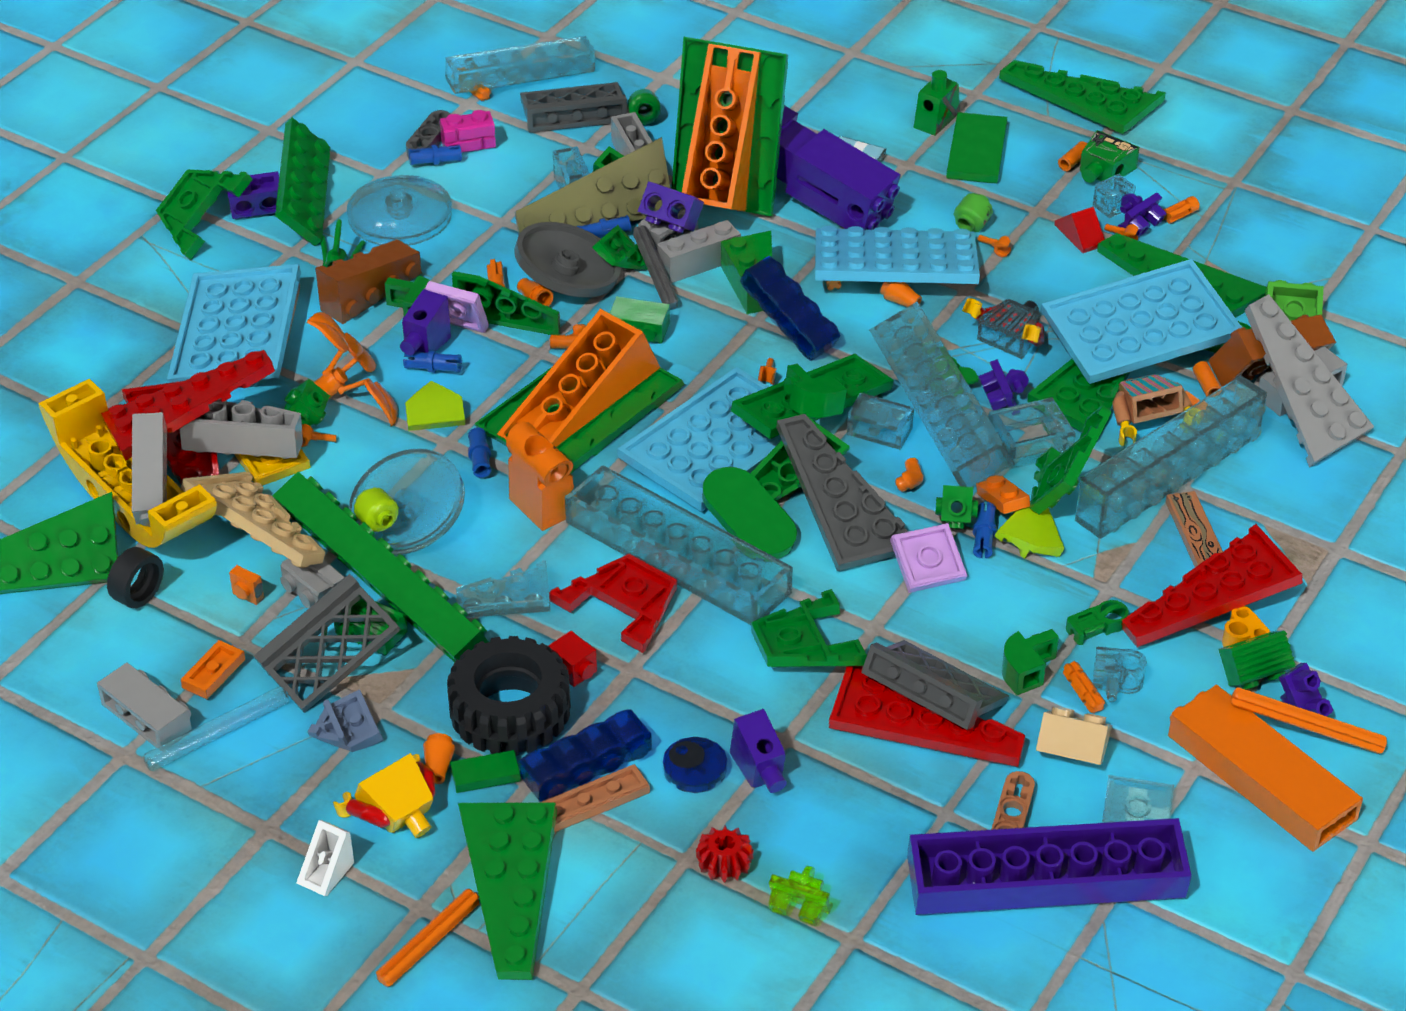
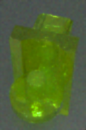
M807 865L802 873L792 870L789 880L773 874L770 878L771 894L768 906L771 912L787 916L791 903L795 902L802 905L798 914L799 920L816 926L823 913L830 914L833 903L829 902L830 893L822 891L824 881L814 878L815 868Z

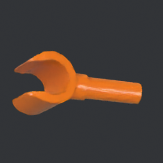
M1106 224L1104 227L1107 231L1119 233L1135 240L1139 238L1136 235L1138 227L1134 224H1130L1126 228Z
M983 235L978 236V241L992 245L995 253L1000 257H1006L1011 251V248L1008 247L1010 239L1007 236H1002L999 240Z
M772 358L767 359L766 366H760L758 380L774 385L777 369L773 367L774 360Z
M302 424L303 443L301 447L307 446L310 440L336 442L337 435L314 432L312 427Z

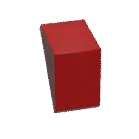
M1094 206L1069 214L1054 222V225L1082 253L1097 249L1098 243L1105 240Z

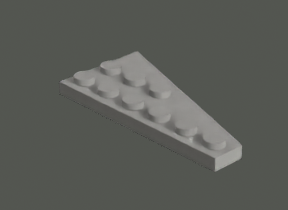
M1269 294L1250 304L1245 309V314L1255 338L1262 343L1266 353L1263 356L1267 366L1271 365L1275 377L1273 381L1287 415L1290 419L1294 420L1298 430L1297 439L1300 445L1304 444L1308 454L1306 460L1309 468L1374 428L1373 424Z

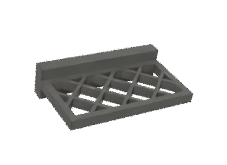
M618 82L520 93L528 132L611 124L612 116L627 114V98L625 95H622Z
M349 574L257 652L254 657L267 674L276 681L305 713L401 629L366 593L357 580ZM362 598L367 603L366 615H351L352 606ZM374 610L378 615H372V611ZM384 621L389 626L380 635H370L371 622ZM333 622H344L342 635H327L328 627ZM350 622H365L364 635H348ZM320 642L318 656H303V650L306 645ZM326 642H341L340 655L324 656ZM347 642H363L362 651L356 656H346ZM285 663H295L294 677H280L276 671ZM302 663H317L315 677H300ZM323 663H338V671L333 676L322 677ZM314 683L313 693L302 701L298 696L299 684Z
M905 640L888 647L877 642L871 644L861 672L966 730L973 728L977 717L1005 705L1009 695Z

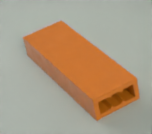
M1217 684L1206 692H1200L1194 700L1185 706L1177 707L1172 712L1168 736L1312 852L1358 820L1363 801L1360 795L1253 712L1233 706L1231 704V695Z

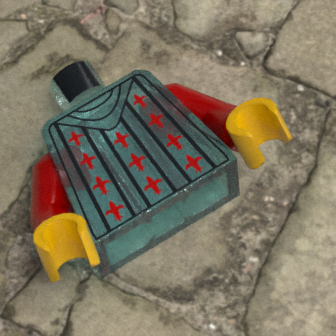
M967 298L962 311L971 314V317L979 321L977 340L1020 359L1025 357L1032 344L1039 347L1044 343V326L1040 323L1041 314L1035 302L1029 300L1024 304H1020L1011 299H1006L997 306L983 308L980 301Z

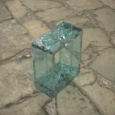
M1053 397L990 411L988 424L985 425V434L988 441L993 442L999 459L1004 460L1009 470L1036 464L1037 458L1051 447L1062 454L1075 443L1076 433ZM1042 424L1048 435L1015 442L1009 431Z

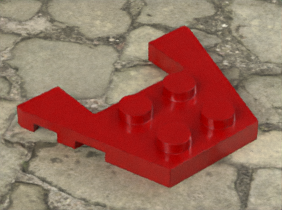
M627 554L597 568V573L590 577L583 578L580 576L572 580L571 585L562 590L559 587L552 589L549 592V601L570 613L590 595L604 601L635 619L621 632V641L644 653L677 589V579L637 557Z

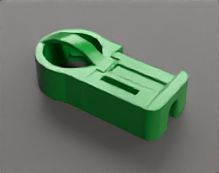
M1117 600L1104 601L1097 606L1067 617L1066 632L1069 635L1074 634V641L1078 645H1083L1084 640L1101 633L1109 635L1123 630L1122 620L1128 616V608ZM1109 613H1115L1122 618L1114 620L1106 618Z

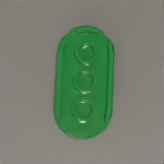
M722 467L712 471L705 478L702 491V500L705 506L747 554L756 558L758 556L766 557L765 560H777L791 552L797 536L793 520L751 473L736 467Z

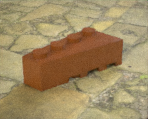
M396 239L372 248L369 253H356L352 259L346 261L339 259L333 261L332 266L325 267L322 265L316 267L320 310L341 324L346 323L386 297L385 282L388 277L411 281L422 274L420 252Z
M1303 315L1296 320H1291L1292 324L1314 351L1323 346L1330 349L1336 343L1322 315L1311 317ZM1242 327L1233 331L1230 334L1231 338L1208 360L1223 389L1231 387L1238 378H1242L1243 382L1254 379L1255 375L1265 370L1267 372L1273 371L1271 365L1267 366L1263 356L1266 353L1262 343L1256 340L1252 328L1246 329Z

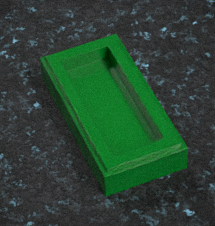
M514 750L450 762L456 793L521 781Z

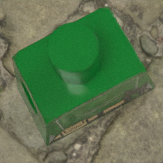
M1097 130L1081 154L1080 172L1082 173V178L1089 183L1095 180L1106 184L1117 182L1137 168L1140 147Z

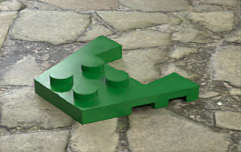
M187 169L156 209L165 227L171 232L173 240L179 245L180 251L189 260L194 257L205 242L200 236L191 232V230L200 223L201 217L216 202L217 196L222 190L238 198L253 180L246 172L233 174L231 171H223L221 174H217L212 170Z
M1102 405L1087 417L1077 442L1062 454L1051 447L1037 458L1035 465L1040 468V472L1036 471L1034 473V479L1038 481V487L1034 486L1032 488L1031 510L1041 514L1048 507L1053 508L1063 495H1070L1075 490L1079 482L1078 477L1112 411Z
M832 589L821 592L822 598L811 602L810 598L800 601V607L786 612L783 608L751 622V633L768 667L864 666L867 654L859 639L826 645L813 620L840 614V604Z

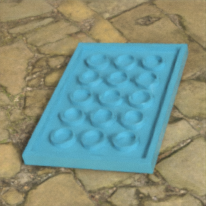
M834 226L816 228L815 280L979 284L980 272L975 232H970L967 229L943 231L939 228H931L928 231H917L909 227L901 230H890L887 227L864 230L858 226H852L848 229H837Z
M1192 259L1042 303L1041 307L1042 314L1089 384L1225 343L1231 338L1230 334L1233 331L1242 328Z
M299 264L193 273L167 376L168 383L185 381L196 373L208 372L216 369L222 363L234 362L244 358L250 352L262 350L271 359L275 372L263 379L280 378L301 276Z
M736 367L617 449V457L702 512L707 508L702 500L703 483L712 471L722 467H736L751 473L781 441L780 435L769 439L731 412L732 401L769 386ZM820 419L815 420L820 425Z

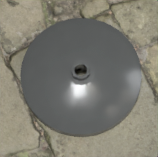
M558 222L532 224L520 232L514 248L516 261L530 278L550 290L569 296L596 297L606 294L616 285L621 271V267L612 266L592 248L600 240L599 237L569 224Z

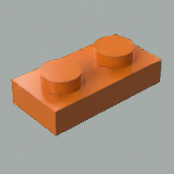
M990 476L986 481L976 483L977 494L987 502L993 503L996 509L1003 514L1030 507L1029 495L1003 476Z
M218 640L180 679L182 688L208 699L246 660L244 651Z

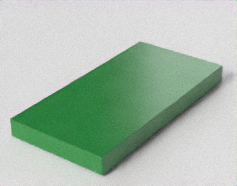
M957 112L947 166V179L998 183L1007 117Z

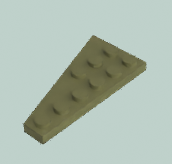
M662 137L517 210L515 217L518 235L526 227L541 222H558L573 226H583L599 222V219L602 218L610 220L624 217L625 215H628L630 222L642 221L646 216L639 213L638 208L648 181L670 188ZM662 200L656 203L655 211L661 208Z

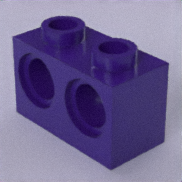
M278 171L249 175L253 180L239 198L227 192L233 219L275 213L279 184Z
M648 181L638 212L646 216L645 221L660 226L662 221L669 224L668 229L683 234L684 229L691 232L694 231L704 202L694 196ZM662 200L661 208L655 211L656 203ZM685 208L684 216L678 219L679 211Z

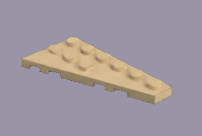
M250 472L183 479L180 490L185 492L200 484L216 499L217 508L215 515L226 518L232 526L243 529L251 534L250 537L252 539L265 543L271 547V551L281 554L290 559L294 566L307 568L309 565L323 563L326 552L311 536L301 534L302 527L297 522L291 523L289 521L291 515L273 496L262 493L264 487L260 483L252 482L253 476Z

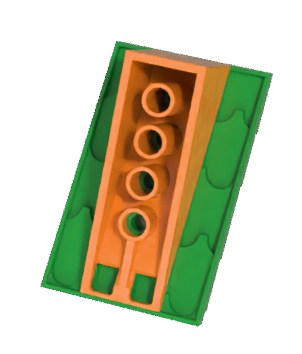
M683 37L672 176L673 190L694 196L702 200L705 205L773 217L788 69L787 54Z
M600 309L550 369L477 421L475 426L476 428L484 429L488 437L506 446V438L511 428L517 423L529 422L573 463L571 471L573 473L592 455L595 457L623 431L632 428L653 408L656 410L684 383L682 379L660 368L643 331Z

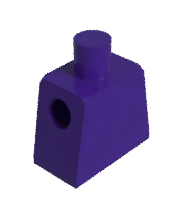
M425 289L421 291L402 321L404 340L400 343V348L405 354L413 355L415 352L428 353L430 350L437 351L451 338L448 296Z
M763 708L735 718L730 755L751 787L757 788L766 785L770 793L782 790L787 784L782 775L786 754L766 711Z

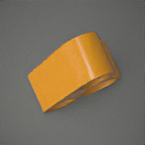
M1243 606L1233 609L1230 620L1226 622L1224 627L1222 645L1223 647L1268 633L1270 630L1250 608Z

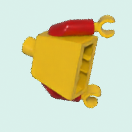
M410 753L360 782L355 793L356 799H352L349 792H344L342 794L344 802H333L339 817L346 818L352 815L377 827L385 828L390 833L406 825L414 837L419 838L432 828L424 814L430 810L435 796V775L431 769L420 762L419 754L412 755Z

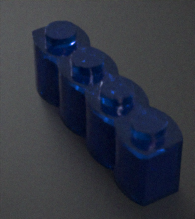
M767 256L745 270L740 279L743 288L752 298L758 301L763 311L776 321L780 330L789 339L794 341L803 356L812 361L835 346L841 336L837 326L822 315L817 303L804 295L799 283L786 275L780 262L771 256Z
M632 709L623 710L610 716L604 722L594 723L585 727L576 735L566 736L557 740L548 748L538 749L527 754L519 761L520 777L539 802L564 793L568 788H575L589 783L596 775L614 772L624 762L643 758L652 749V735Z

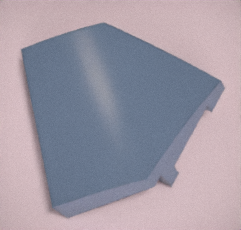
M360 689L333 703H330L329 700H324V710L317 723L311 724L308 730L309 736L351 752L383 741Z

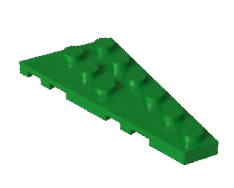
M1119 233L1099 242L1097 248L1098 253L1133 276L1189 260L1188 258ZM1194 261L1235 318L1243 314L1250 304L1265 297V286Z
M107 493L0 539V594L107 583L111 567L118 558L113 493Z
M458 803L498 980H533L557 816L556 803Z

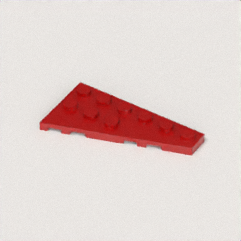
M264 350L250 352L244 358L234 362L222 363L216 369L205 373H196L190 379L180 383L168 384L162 390L140 395L134 401L123 405H114L108 411L101 413V416L126 461L132 457V414L163 412L167 433H173L210 411L208 405L218 399L221 402H225L231 398L230 393L236 388H248L275 372L271 359Z
M863 666L846 667L829 718V728L991 762L1019 766L1025 744V734L993 719L984 720L979 717L976 718L973 728L966 730L861 673Z

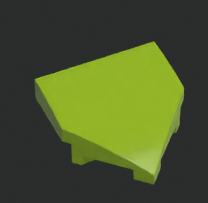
M433 381L427 383L405 402L408 431L465 425L462 396Z
M1030 507L1017 510L994 535L1001 542L1006 539L1007 542L1017 546L1020 556L1024 559L1030 551L1060 557L1064 550L1049 508L1041 514H1037Z

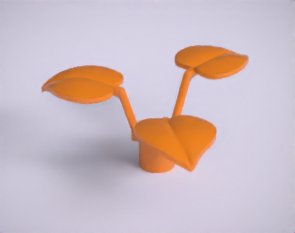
M318 312L311 316L306 323L321 331L338 349L327 369L322 372L323 375L314 383L330 395L329 399L337 392L342 395L348 390L365 385L384 411L390 426H393L397 419L398 407L392 396L379 382L375 381L373 383L371 379L367 378L349 385L345 383L348 381L345 372L357 362L367 372H373L376 369V363L372 356L362 348V345L349 333L344 334L342 329L328 314ZM349 351L354 356L342 369L339 367L333 369L343 353Z

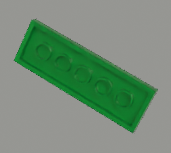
M292 117L285 123L275 217L316 246L322 241L330 146L324 139L314 135L305 124L299 123Z
M856 354L807 372L812 378L833 375L847 389L844 409L892 390L894 382L892 378ZM784 381L734 400L731 405V412L769 439L779 436L776 428L777 420L801 415L789 407L790 395L784 390ZM809 417L813 421L820 419L815 417Z

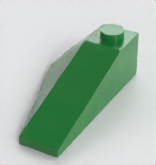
M453 271V287L479 294L489 324L548 335H560L559 311L481 276Z
M809 418L826 436V442L836 453L840 452L844 456L850 449V446ZM782 440L751 472L775 501L801 487Z

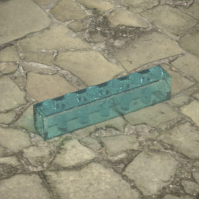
M586 36L450 56L445 57V79L454 94L476 91L480 87L483 89L487 87L495 88L595 72L596 50Z

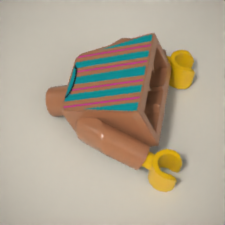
M1159 375L1131 378L1119 384L1120 391L1116 393L1113 400V411L1117 425L1121 426L1119 432V444L1121 446L1125 444V437H1130L1134 445L1136 443L1137 429L1129 425L1131 422L1136 424L1184 412L1183 429L1190 432L1193 423L1199 429L1203 417L1202 413L1191 409L1193 405L1181 384Z

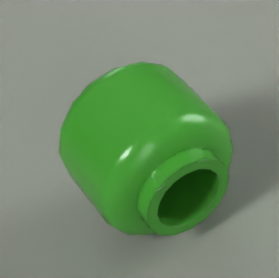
M970 193L963 197L954 210L957 226L970 232H979L983 229L993 214L988 198L976 193Z

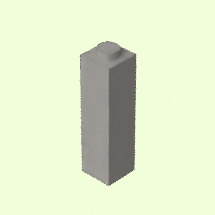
M163 412L132 414V514L136 524L150 526L147 511L167 501V425Z

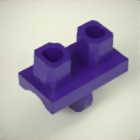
M1156 192L1143 201L1141 196H1136L1132 193L1124 195L1121 199L1120 211L1125 213V221L1119 224L1118 227L1126 228L1128 225L1134 224L1138 227L1136 235L1140 237L1150 227L1145 218L1154 226L1161 223L1167 214L1158 205L1162 197Z
M998 359L991 361L992 371L979 375V379L985 393H987L986 395L993 412L1006 406L1009 407L1011 413L1019 411L1012 392L1022 393L1029 383L1027 374L1022 370L1011 369L1005 376Z
M1307 662L1299 663L1293 670L1279 676L1285 691L1280 697L1282 702L1323 716H1328L1333 712L1330 701L1322 698L1318 690L1321 680L1317 671H1311Z

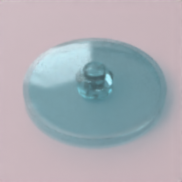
M412 175L383 177L363 185L351 196L347 204L348 223L356 235L377 245H382L396 239L408 246L415 245L437 236L448 226L452 218V202L448 192L440 184L430 179Z
M408 449L383 458L364 473L352 492L349 509L354 513L356 499L364 490L375 487L386 491L396 501L399 507V514L391 527L381 532H374L376 534L374 538L376 540L383 538L393 548L392 554L394 555L399 553L407 554L433 544L448 532L461 513L465 498V487L455 465L446 456L428 449ZM359 519L356 521L359 525L362 524Z

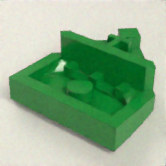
M619 225L614 227L592 247L598 255L612 266L648 270L638 245H635Z

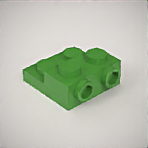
M1283 280L1268 281L1265 296L1269 294L1290 321L1296 320L1303 315H1308L1309 317L1322 315L1324 286H1316L1312 283L1294 284Z

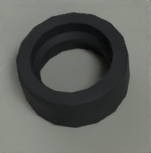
M132 547L125 550L118 556L108 574V594L114 600L129 608L137 609L144 606L154 597L162 582L164 573L162 560L157 555L140 547ZM140 569V572H139V574H138L137 579L135 580V582H134L133 585L131 586V583H132V581H133L134 576L136 575V573H137L138 570Z

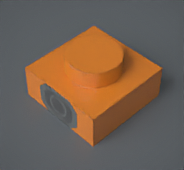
M238 565L229 572L232 592L239 599L247 600L256 605L264 599L260 575Z

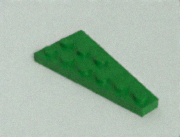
M1017 60L1012 61L1000 70L999 79L1010 85L1019 87L1030 92L1032 95L1039 96L1121 134H1124L1165 101L1166 92L1157 91L1156 94L1143 92V87L1123 88L1120 87L1119 82L1082 74L1080 78L1067 76L1068 71H1044V67L1041 65Z
M1071 359L1030 391L1027 402L1082 432L1087 417L1103 405L1110 411L1112 410L1115 395L1120 391L1119 384L1127 380L1130 372L1089 384L1074 360Z

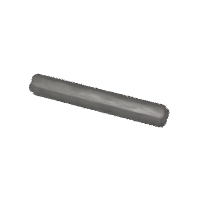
M636 226L633 230V236L662 303L670 304V309H675L678 306V298L646 226Z

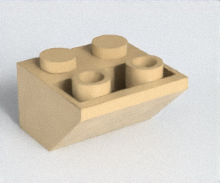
M1057 706L1053 707L1052 711L1043 713L1036 751L1098 765L1103 763L1112 729L1111 724L1105 723L1106 717L1087 713L1084 718L1074 716L1075 710Z

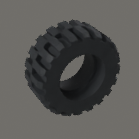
M509 636V639L495 637L491 638V642L484 643L482 641L475 644L473 650H466L460 656V660H456L451 667V673L447 679L449 712L455 732L460 734V738L467 744L473 743L475 749L482 752L489 750L491 754L514 750L515 756H519V752L527 751L528 754L536 751L540 745L546 746L553 741V736L557 737L563 731L564 725L569 720L571 708L569 673L567 666L563 664V659L555 651L552 652V649L543 643L538 645L534 639L527 637L525 640L519 639L518 636ZM511 689L530 693L529 696L511 702H501L487 698L496 692Z

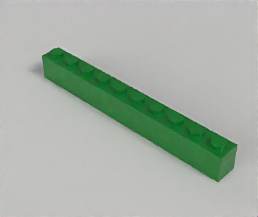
M297 472L272 495L291 515L290 517L393 609L406 614V620L454 663L457 659L460 660V656L466 650H473L475 644L482 641L484 643L488 642L484 636L487 630L479 621L473 619L470 622L466 618L468 616L467 612L457 602L451 605L448 602L449 597L438 586L431 588L429 586L430 580L420 570L414 573L410 569L412 565L400 553L397 556L392 554L393 548L383 538L376 540L374 538L376 534L365 522L359 525L356 522L358 518L349 508L344 507L341 509L338 507L340 502L329 491L326 494L322 493V486L312 476L306 479L301 473Z

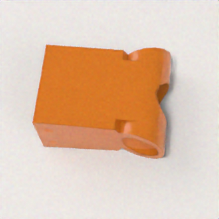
M520 422L514 425L506 438V446L512 454L508 459L509 499L538 528L544 531L576 514L573 476L570 474L573 469V463L529 422Z

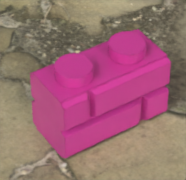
M475 110L472 114H450L446 118L439 119L442 146L460 144L461 153L496 147L495 125L490 111Z

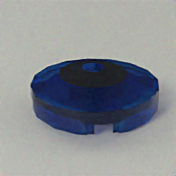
M688 737L680 739L669 746L664 753L662 764L665 779L669 783L671 781L681 791L699 793L709 791L715 788V784L720 780L721 782L726 777L728 760L725 751L718 743L707 738Z

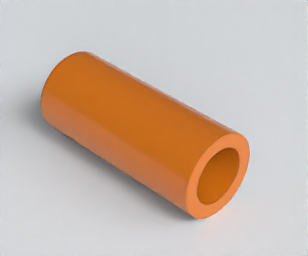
M1080 141L1058 160L1059 167L1063 171H1069L1081 161V154L1087 143Z
M1205 361L1196 363L1193 367V372L1208 399L1218 398L1222 393V389L1209 364Z

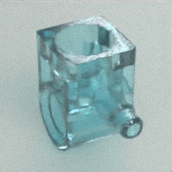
M1097 646L1093 671L1094 686L1097 690L1106 691L1109 702H1115L1119 692L1126 694L1139 692L1144 684L1147 665L1146 657L1141 652L1133 649Z

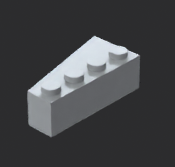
M218 399L208 405L210 411L180 428L182 450L197 453L216 452L226 455L244 454L254 457L272 456L288 459L298 457L303 443L301 413L267 405L259 409L255 408L252 402L241 400L237 404L228 401L221 402Z

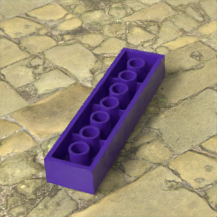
M1179 818L913 834L909 837L907 854L916 915L1186 898L1192 877Z

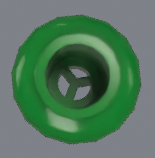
M637 90L628 99L629 113L635 112L642 124L653 123L659 117L661 112L660 101L651 90Z

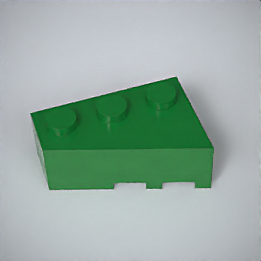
M771 231L721 241V268L745 312L751 314L773 309Z

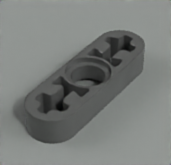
M437 110L432 112L406 142L408 159L409 149L431 148V145H439L441 142L439 119L450 115L448 111Z

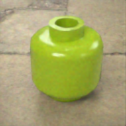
M374 487L364 490L359 494L354 505V513L362 523L365 522L374 532H381L394 524L399 514V507L386 491Z

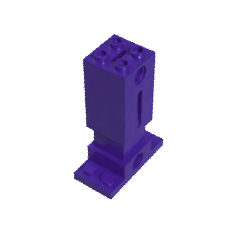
M784 105L776 177L787 184L785 193L845 229L858 226L864 230H874L884 218L888 219L895 209L893 202L900 190L898 183L901 174L825 129L821 130L818 134L797 122V112Z

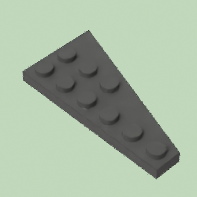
M806 414L777 420L776 428L836 570L841 571L895 557L890 539L892 535L908 532L905 529V523L899 517L896 518L886 508V502L866 480L846 464V458L840 452L836 453L826 442V436Z

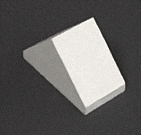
M319 820L296 883L323 896H328L354 864L350 832L326 821Z

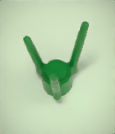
M338 219L336 222L333 249L329 252L327 250L326 238L324 235L322 236L320 243L323 266L325 267L332 266L333 261L339 259L344 261L352 259L353 255L361 252L365 245V241L361 240L348 259L345 250L339 248L341 219Z

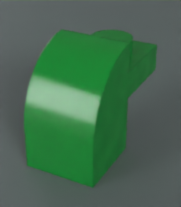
M417 276L414 282L388 277L385 282L387 305L403 308V315L405 316L430 280L422 276Z
M798 363L788 365L786 378L784 379V390L790 395L789 407L793 411L815 418L843 414L847 389L833 375L812 378Z
M1053 629L1040 634H1034L1027 639L1018 631L1007 639L1004 645L1002 676L1016 696L1044 684L1046 662L1056 659L1059 636Z

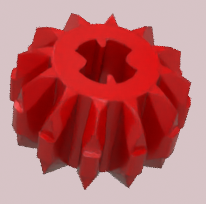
M726 825L719 831L712 827L709 834L701 835L700 844L696 848V858L698 859L701 872L708 873L710 880L721 877L725 883L728 877H732L738 881L741 873H748L753 859L752 845H750L749 836L741 835L739 827L732 831L728 830Z

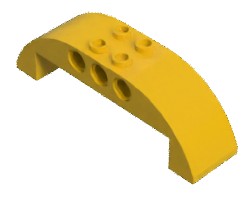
M87 379L38 403L43 419L59 452L77 480L93 499L110 492L113 493L115 521L140 544L149 548H156L214 516L217 508L216 499L200 484L183 492L167 475V501L147 511L150 526L136 524L132 514V457L126 461L124 460L103 421L101 413L108 411L105 393L92 380Z

